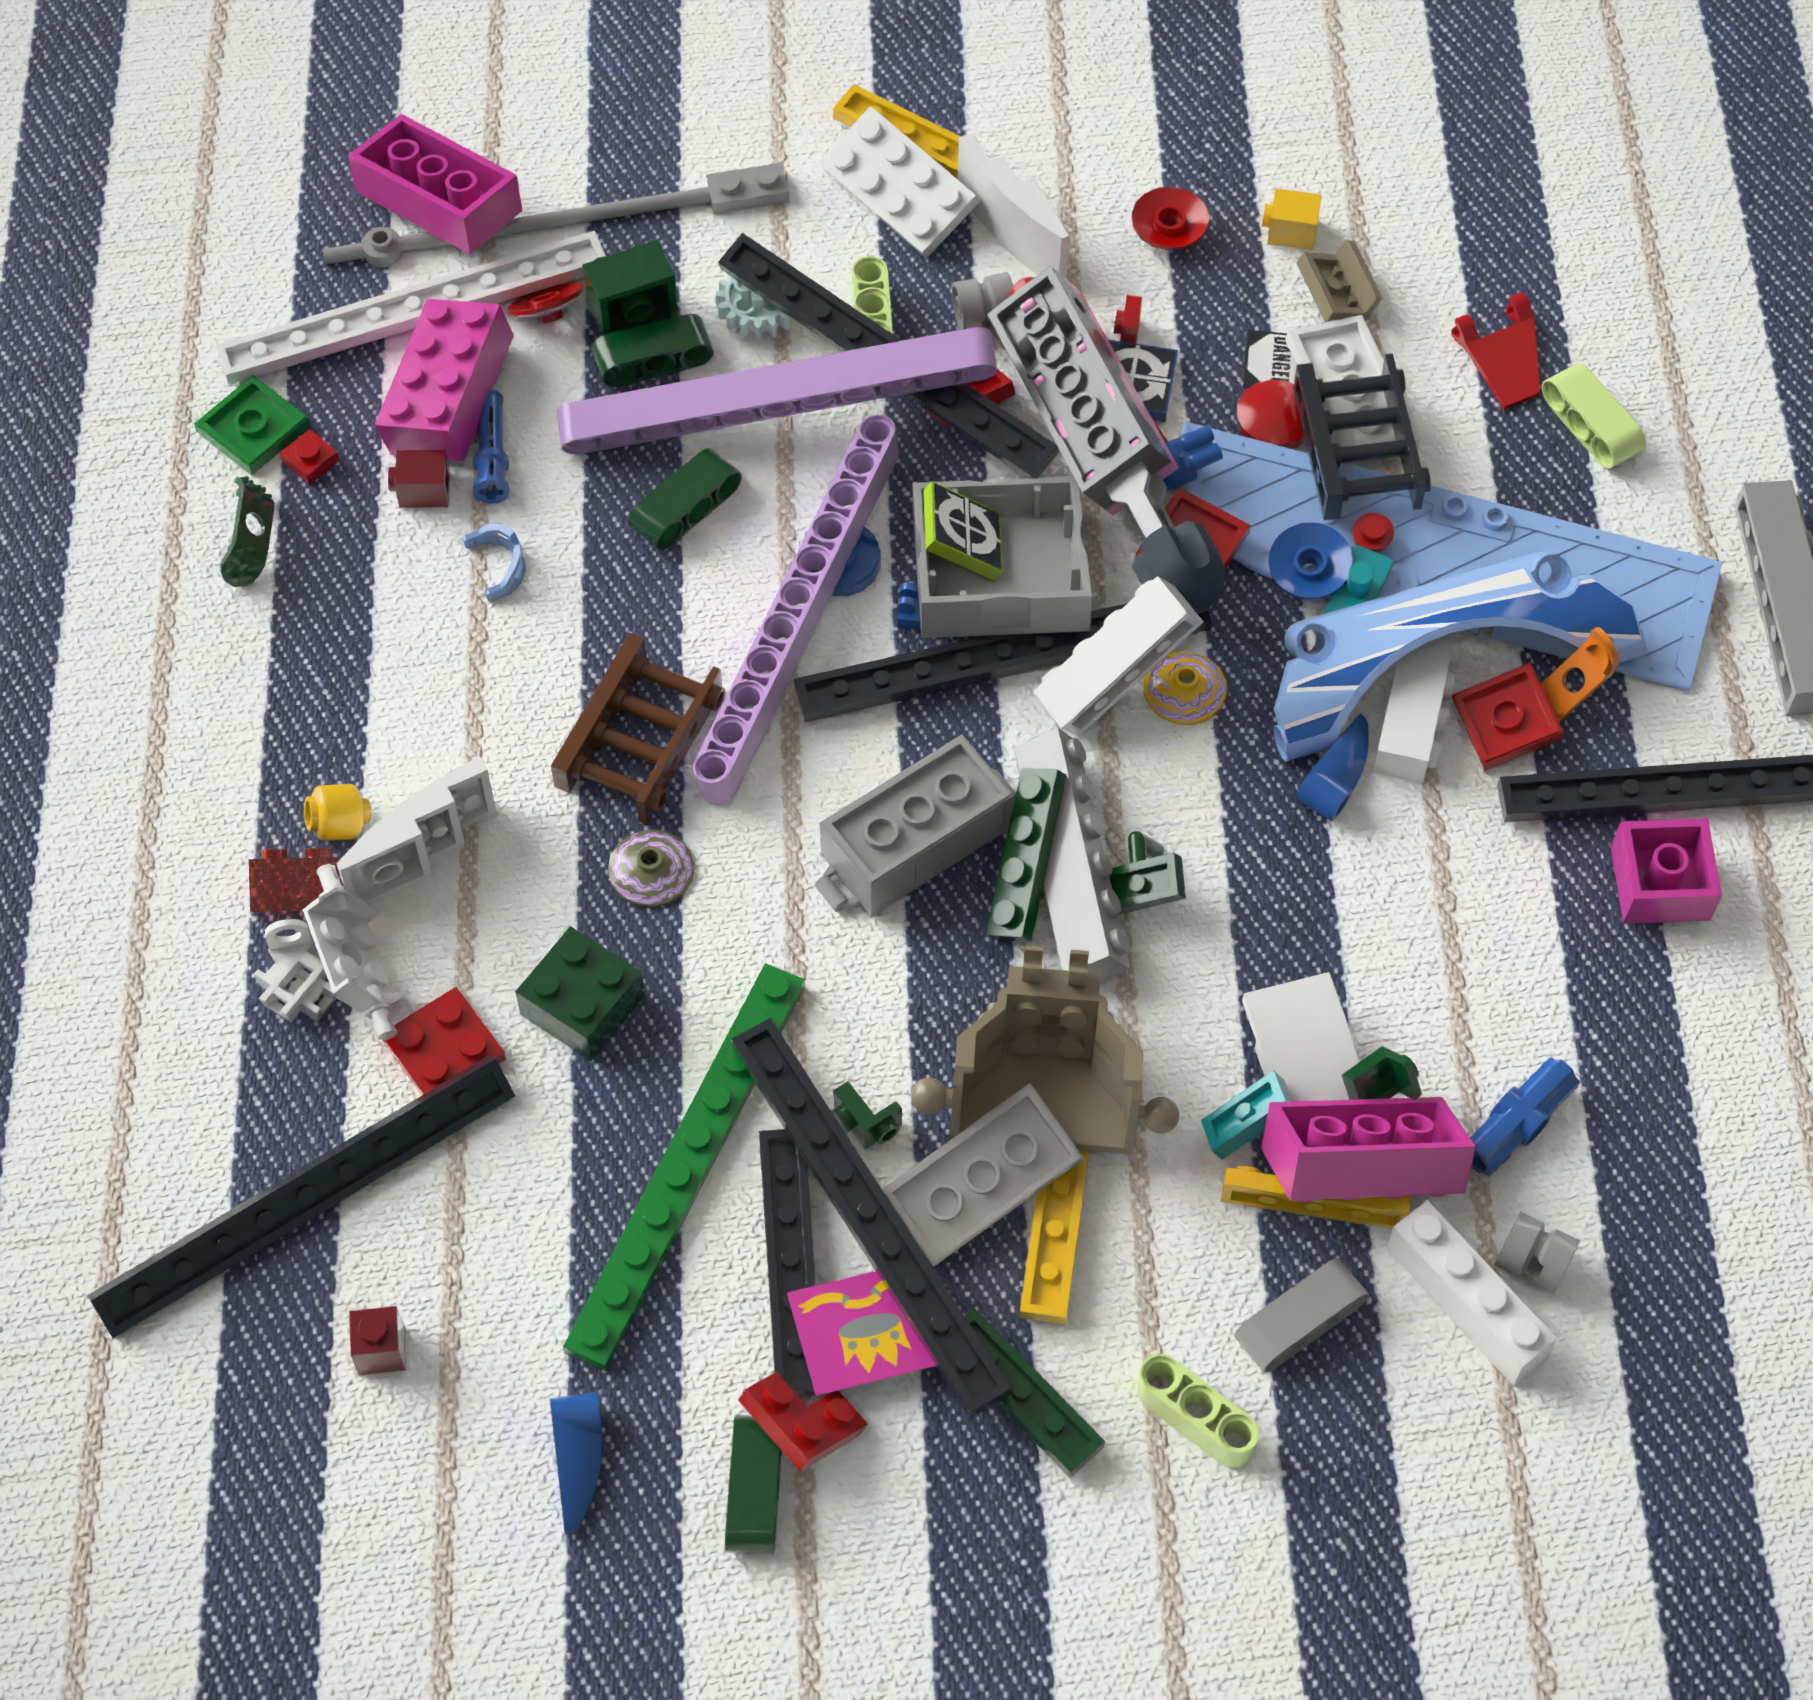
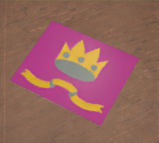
M876 1271L787 1293L816 1396L936 1366Z

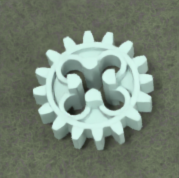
M729 275L728 280H719V291L715 293L716 307H718L719 319L726 320L729 331L740 327L741 337H745L751 331L755 332L757 340H761L763 332L768 331L772 337H776L779 326L785 330L791 328L790 319L792 318L768 301H766L765 308V299L754 292L753 296H751V290Z

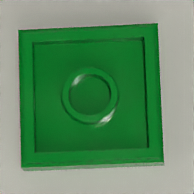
M254 375L249 377L194 423L198 434L251 476L311 427L309 418Z

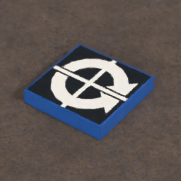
M1108 340L1153 420L1166 422L1178 350Z

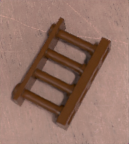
M629 633L551 764L554 787L570 793L577 780L589 779L635 798L638 821L647 825L653 812H660L668 796V786L712 710L716 712L724 700L726 689L722 687L721 669L713 666L702 684L650 663V659L646 654L645 639ZM644 678L692 697L694 700L683 717L631 696L630 690L635 681H641ZM625 711L675 731L666 749L663 750L611 729V722L617 713L622 714ZM605 744L656 766L644 784L592 763L591 756L597 746L603 747Z

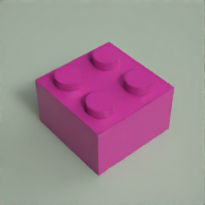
M1708 818L1621 821L1611 845L1623 924L1711 921L1721 900L1722 892Z

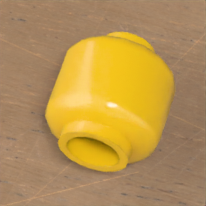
M354 784L319 785L314 789L310 797L305 798L304 818L308 831H314L316 837L323 841L356 839L362 832L363 824L370 823V801L368 798H362L360 791Z

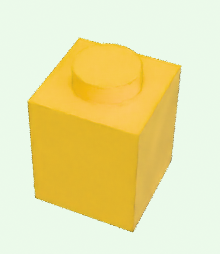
M1275 188L1273 204L1265 203L1262 227L1269 228L1267 244L1314 250L1322 194Z

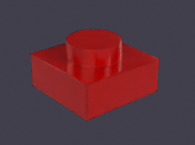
M1127 295L1124 311H1116L1113 334L1121 335L1120 341L1137 344L1143 299L1141 296Z
M311 429L280 452L282 463L308 485L312 484L339 462L337 451Z

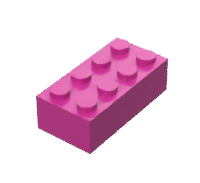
M402 113L348 155L354 187L357 193L468 254L475 251L523 211L516 174Z
M439 299L426 300L374 424L390 455L396 456V450H446L448 460L464 462L478 428L488 391L494 388L514 337L500 304Z
M1420 1097L1415 1100L1411 1098L1269 1102L1261 1150L1288 1198L1301 1202H1312L1316 1199L1341 1198L1344 1200H1357L1365 1197L1398 1199L1403 1196L1416 1195L1443 1197L1447 1194H1466L1476 1146L1443 1097Z

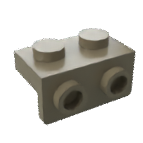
M1346 240L1336 254L1304 252L1296 262L1324 322L1362 315L1364 321H1366L1382 300L1380 291L1354 240Z

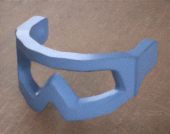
M492 523L484 524L478 531L462 537L466 549L483 543L501 545L511 551L513 559L502 582L487 588L485 594L489 602L512 594L521 584L526 572L524 555L516 533L508 526Z

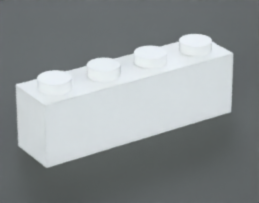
M1157 576L1154 580L1142 584L1135 592V597L1125 607L1111 613L1105 619L1104 626L1091 638L1081 641L1074 648L1073 655L1061 666L1047 672L1042 679V684L1033 692L1061 729L1080 736L1198 628L1203 621L1174 585Z
M1456 632L1431 640L1412 650L1396 662L1372 772L1423 783L1427 767L1436 768L1441 744L1433 742L1435 732L1443 733L1448 714V708L1441 707L1442 697H1451L1456 673L1449 672L1448 668L1450 662L1458 663L1463 638L1455 637Z
M1428 1200L1393 1226L1386 1246L1387 1250L1513 1386L1548 1358L1557 1340L1555 1335Z

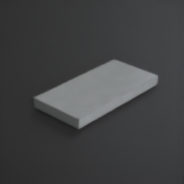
M1029 1083L882 1188V1190L926 1258L934 1267L1081 1162L1084 1157Z

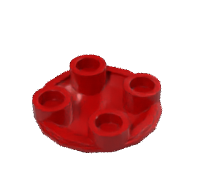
M1267 380L1255 383L1244 391L1237 403V419L1240 423L1241 436L1289 449L1300 447L1303 443L1304 434L1293 391L1294 384L1283 380Z

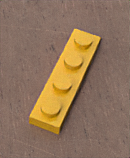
M855 84L849 88L833 107V119L849 127L870 106L873 107L958 180L959 137L961 136Z
M1078 1150L1084 1159L1037 1192L1020 1306L1021 1319L1066 1324L1090 1151Z
M1238 1166L1235 1169L1226 1167L1220 1202L1393 1229V1226L1409 1215L1411 1196H1403L1398 1199L1365 1197L1357 1200L1339 1198L1301 1202L1288 1198L1276 1175L1262 1173L1261 1170L1252 1166Z

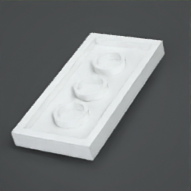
M871 106L818 162L825 172L926 259L980 202L972 191Z
M1362 315L1291 329L1287 332L1285 341L1296 365L1313 363L1316 379L1322 378L1323 382L1380 376L1382 374L1384 360ZM1384 392L1325 398V402L1322 403L1324 411H1330L1331 415L1388 408ZM1409 415L1416 447L1418 448L1421 438ZM1392 424L1336 430L1330 435L1332 443H1337L1339 447L1396 441Z

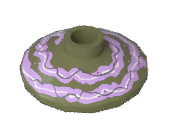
M645 830L633 833L618 843L610 855L608 876L612 888L622 900L637 907L657 908L671 904L685 894L693 881L695 864L690 849L679 837L666 831ZM653 858L658 860L653 865L643 863L646 859Z

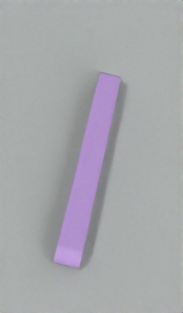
M981 327L968 328L563 404L557 409L561 450L568 454H584L988 379L997 373L992 332Z
M876 414L869 416L860 424L695 759L693 769L700 795L711 804L726 803L736 794L830 600L835 585H837L844 571V566L852 554V549L856 546L861 531L866 525L898 459L899 449L895 425L885 415ZM782 637H788L787 639H784V640H778L779 638H782ZM765 671H772L769 674H761ZM749 705H756L755 707L750 709H743ZM730 740H739L733 744H726ZM713 775H722L718 779H709Z

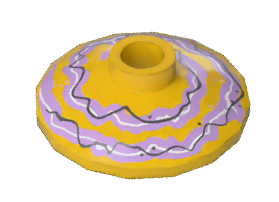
M1173 652L1168 654L1145 675L1143 694L1149 708L1161 719L1177 725H1195L1211 719L1221 710L1227 696V684L1220 667L1208 657L1194 652ZM1179 679H1189L1193 682L1183 683Z

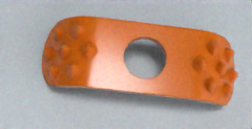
M1600 627L1592 629L1588 639L1541 683L1558 722L1566 718L1618 668L1620 652L1616 650L1613 638L1608 636ZM1579 668L1585 675V683L1580 691L1572 693L1566 687V675L1570 670Z

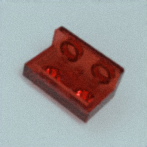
M305 848V856L288 857L287 849H261L260 858L248 859L250 912L303 911L305 907L319 898V895L324 892L316 872L317 869L326 864L335 865L340 881L337 863L343 856H331V848Z

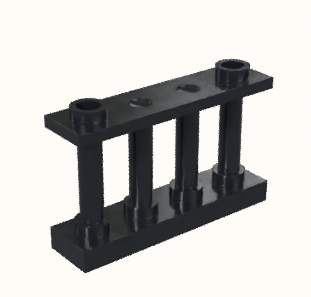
M1393 353L1385 354L1382 374L1380 376L1323 382L1322 378L1316 379L1313 363L1296 365L1293 391L1324 521L1340 519L1342 504L1347 502L1349 497L1408 490L1413 510L1422 509L1425 492L1430 491V473L1427 467L1421 466L1403 395L1406 388L1403 369L1396 368ZM1384 392L1388 407L1331 415L1330 411H1324L1322 403L1325 402V398ZM1392 424L1396 441L1339 447L1337 443L1332 444L1330 435L1336 430ZM1400 457L1404 474L1347 481L1346 477L1339 476L1338 468L1343 463Z

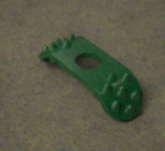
M236 476L233 482L238 485L236 492L238 504L232 541L220 562L219 571L223 580L229 585L244 587L252 584L259 577L266 564L275 504L272 495L265 494L266 487H262L260 484L255 485L254 481L249 480L248 476L240 478ZM247 514L254 516L259 522L261 529L259 536L254 535L248 529L246 524Z

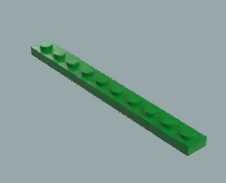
M767 963L763 965L563 1345L564 1354L607 1371L755 1086L752 1077L732 1048L731 1039L769 1018L772 1019L782 1034L806 987L805 979Z

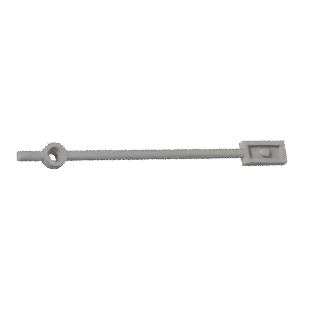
M782 162L706 174L707 187L513 218L490 238L711 202L713 214L790 202L789 189ZM377 227L364 235L362 243L322 250L325 265L365 258L374 267L386 268L396 264L401 259L403 252L450 245V243L430 232L399 236L391 228Z

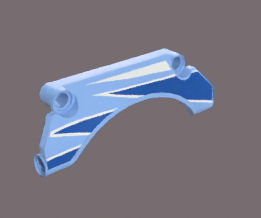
M1535 552L1297 621L1287 629L1284 637L1288 652L1297 658L1286 663L1274 707L1278 725L1274 726L1277 749L1285 762L1329 749L1337 740L1349 714L1361 696L1383 672L1412 650L1431 640L1453 632L1491 626L1520 627L1552 636L1578 649L1588 639L1591 630L1600 627L1608 636L1613 638V644L1616 650L1620 652L1619 663L1644 656L1646 653V642L1643 631L1638 623L1634 605L1590 575L1583 574L1572 578L1569 564L1562 556L1553 553ZM1547 561L1551 567V574L1547 581L1542 582L1539 577V569ZM1312 630L1316 636V642L1311 650L1305 652L1301 646V638L1306 631Z

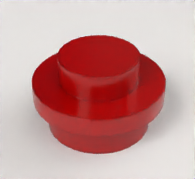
M1367 513L1355 521L1352 529V538L1355 544L1379 553L1388 548L1392 543L1394 527L1392 522L1384 515Z

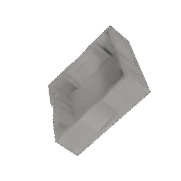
M1074 476L1019 478L1005 482H978L972 480L935 482L1000 513L1003 573L995 581L925 549L924 489L930 482L913 483V527L922 638L1090 631L1092 591L1087 552L1082 543L1083 516L1080 491Z

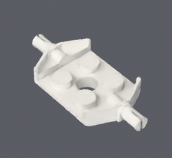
M323 865L316 872L324 892L319 895V898L305 907L303 912L333 994L338 1000L362 1012L364 1017L372 1018L379 1040L391 1039L397 1034V1030L389 1014L390 1007L410 992L407 988L399 993L393 991L389 972L381 960L375 944V935L368 925L371 920L380 914L379 910L353 892L345 890L344 886H341L335 865Z

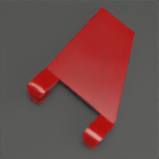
M1522 292L1512 295L1509 298L1511 304L1506 307V314L1515 323L1514 325L1479 338L1473 319L1470 315L1466 314L1457 317L1454 320L1456 326L1451 329L1453 339L1466 350L1503 410L1536 398L1540 394L1535 317L1529 299Z

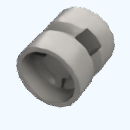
M1008 272L985 276L983 283H979L974 278L952 283V302L959 330L975 327L985 328L987 322L992 324L987 314L1010 297V292L1014 286Z
M1520 1211L1494 1265L1517 1277L1527 1273L1530 1276V1283L1555 1294L1580 1240L1558 1229L1548 1233L1545 1231L1544 1222Z

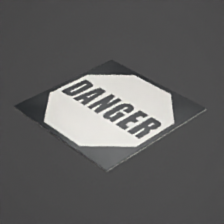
M1247 329L1243 387L1250 388L1255 383L1267 380H1283L1294 384L1296 363L1285 341L1287 333Z

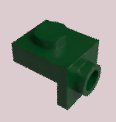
M1384 1046L1375 1050L1341 1075L1349 1100L1388 1099L1397 1093L1415 1100L1422 1095L1417 1079L1419 1072L1415 1063L1408 1056L1400 1055Z
M849 1081L833 1090L834 1109L831 1112L844 1132L848 1133L851 1131L865 1150L875 1143L884 1144L890 1141L899 1132L902 1125V1107L897 1101L874 1115Z

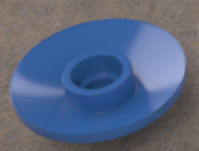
M1309 522L1289 527L1275 539L1269 552L1268 564L1274 582L1285 593L1299 599L1318 600L1333 595L1345 585L1353 558L1348 542L1338 531L1324 524ZM1311 563L1316 565L1318 569L1306 571L1302 567L1305 564Z

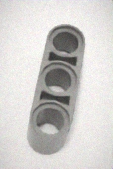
M1335 1258L1251 1316L1236 1330L1234 1338L1261 1371L1268 1373L1355 1312L1367 1300L1369 1293L1339 1258Z

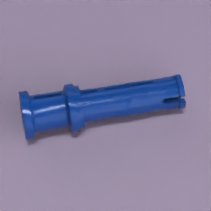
M492 389L488 391L478 425L479 450L472 460L473 468L477 472V480L473 484V495L477 500L488 504L502 502L510 494L509 483L506 481L505 475L509 468V457L503 451V395L499 391ZM489 422H492V434H489ZM490 484H493L492 492L489 491Z

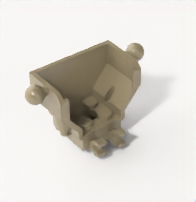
M1025 946L1023 967L1009 966L1007 987L1000 989L997 1002L990 1003L987 1006V1012L982 1013L976 1022L957 1036L953 1089L946 1088L941 1081L935 1078L921 1079L914 1085L911 1091L913 1106L919 1112L927 1115L936 1114L944 1107H952L949 1139H952L1030 1083L1078 1150L1133 1154L1137 1123H1144L1149 1130L1158 1134L1172 1131L1177 1126L1180 1118L1179 1109L1174 1101L1167 1097H1155L1148 1101L1146 1105L1140 1104L1143 1051L1117 1024L1113 1014L1108 1012V1001L1105 996L1099 994L1100 973H1090L1087 969L1089 951L1071 949L1069 969L1066 971L1042 969L1043 947Z

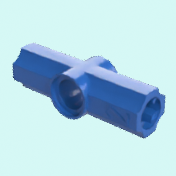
M1550 1057L1520 1088L1514 1086L1499 1100L1491 1111L1490 1118L1470 1137L1476 1146L1472 1169L1479 1174H1486L1490 1177L1521 1145L1526 1147L1542 1132L1550 1121L1551 1114L1579 1086L1580 1081L1574 1074V1070L1567 1063Z

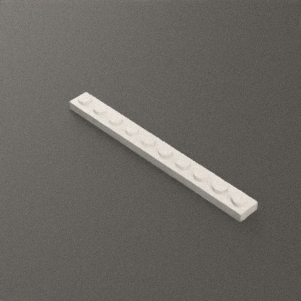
M591 231L215 345L228 385L247 380L252 375L257 377L414 329L427 299L497 304L584 277L582 264L591 262L599 257H606L595 231Z

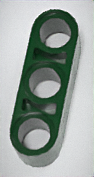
M685 314L608 333L596 339L592 344V352L603 383L609 387H621L705 365L714 355V350L702 317L697 314Z
M706 448L643 498L632 510L628 523L658 550H665L725 502L739 487L742 481V473L713 449Z
M751 1415L734 1416L725 1524V1552L774 1554L782 1450Z

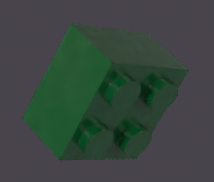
M658 240L635 245L630 249L606 257H599L591 262L582 264L588 313L599 337L608 333L679 316L675 274Z
M570 926L518 987L515 994L522 1017L592 1061L645 997L642 971Z

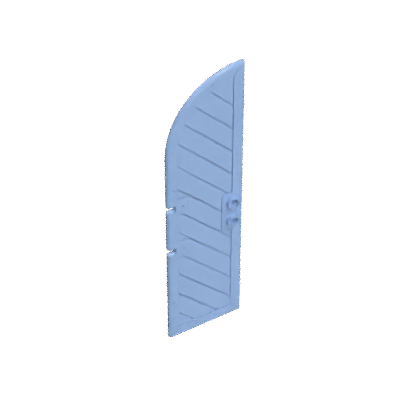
M1183 422L1179 437L1204 426ZM1211 428L1215 438L1213 444L1217 443L1219 445L1223 459L1198 470V478L1181 486L1182 489L1250 524V532L1233 559L1246 568L1270 579L1273 578L1268 564L1269 552L1273 542L1283 531L1301 523L1324 524L1338 531L1346 539L1352 552L1355 546L1352 538L1353 525L1360 516L1367 513L1384 515L1392 522L1394 527L1392 543L1388 548L1379 552V554L1394 559V562L1378 598L1535 552L1560 555L1567 560L1572 578L1583 574L1590 575L1634 605L1638 623L1644 634L1646 653L1644 656L1619 663L1615 672L1685 691H1690L1723 563L1721 561L1431 486L1430 491L1425 492L1422 509L1413 510L1408 490L1349 497L1347 502H1343L1340 519L1324 521L1308 453ZM1347 463L1341 464L1340 468H1338L1339 476L1346 477L1347 481L1390 476L1389 474ZM1547 561L1539 569V577L1542 582L1547 581L1551 574V567ZM1311 563L1305 564L1302 567L1306 571L1318 569L1316 565ZM1492 626L1495 628L1491 639L1566 659L1577 650L1552 636L1520 627ZM1481 627L1462 631L1479 635Z

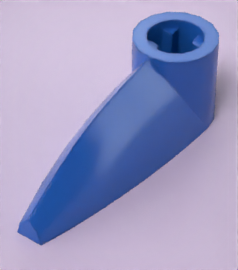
M1361 713L1310 771L1295 799L1331 822L1339 816L1350 799L1366 763L1369 730L1368 721Z
M597 1392L550 1398L565 1535L577 1532L590 1506L598 1481L602 1450V1429Z

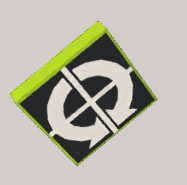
M931 481L924 489L925 549L995 581L1003 573L1000 513Z

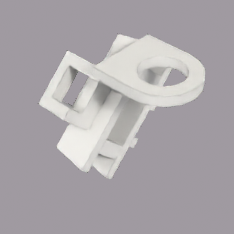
M287 919L277 921L269 925L265 930L268 951L274 964L266 974L259 969L254 974L259 985L266 989L259 999L265 1007L290 1022L295 1019L300 1011L318 1022L337 998L333 994L330 983L326 981L328 977L319 953L315 951L310 928L306 922L301 920ZM287 929H294L299 931L298 933L291 936L283 937L275 935L276 933ZM307 968L308 970L312 971V973L310 974L303 969ZM295 977L296 980L287 990L285 988L286 985ZM321 994L324 995L321 1001L315 1005L314 1002ZM278 1000L283 1001L284 1003H286V1005L284 1006L283 1004L279 1003Z

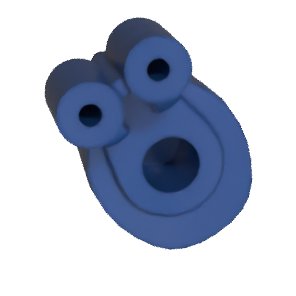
M1209 425L1166 442L1179 467L1163 479L1167 491H1172L1198 478V470L1223 459L1219 445L1217 443L1213 444L1215 438Z

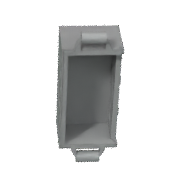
M962 734L820 822L821 855L829 864V867L823 876L816 881L814 886L835 912H839L844 908L862 905L872 917L1008 831L1016 792L996 769L992 770ZM836 874L854 897L847 900L831 880V877Z

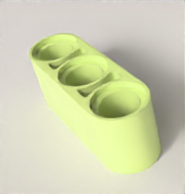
M875 256L862 257L854 263L852 268L853 307L893 334L886 263Z
M1577 363L1543 381L1542 393L1549 407L1602 467L1611 469L1645 450L1646 439L1640 426L1584 364Z
M1156 1354L1148 1357L1143 1362L1139 1372L1137 1395L1144 1406L1221 1465L1237 1469L1246 1466L1252 1460L1259 1440V1428L1251 1416L1176 1359L1166 1354ZM1155 1375L1163 1376L1170 1381L1171 1386L1166 1389H1156L1150 1385L1148 1379ZM1192 1404H1199L1208 1410L1209 1415L1204 1418H1194L1188 1414L1185 1408ZM1230 1433H1238L1246 1439L1247 1445L1241 1448L1232 1447L1225 1441L1224 1436Z

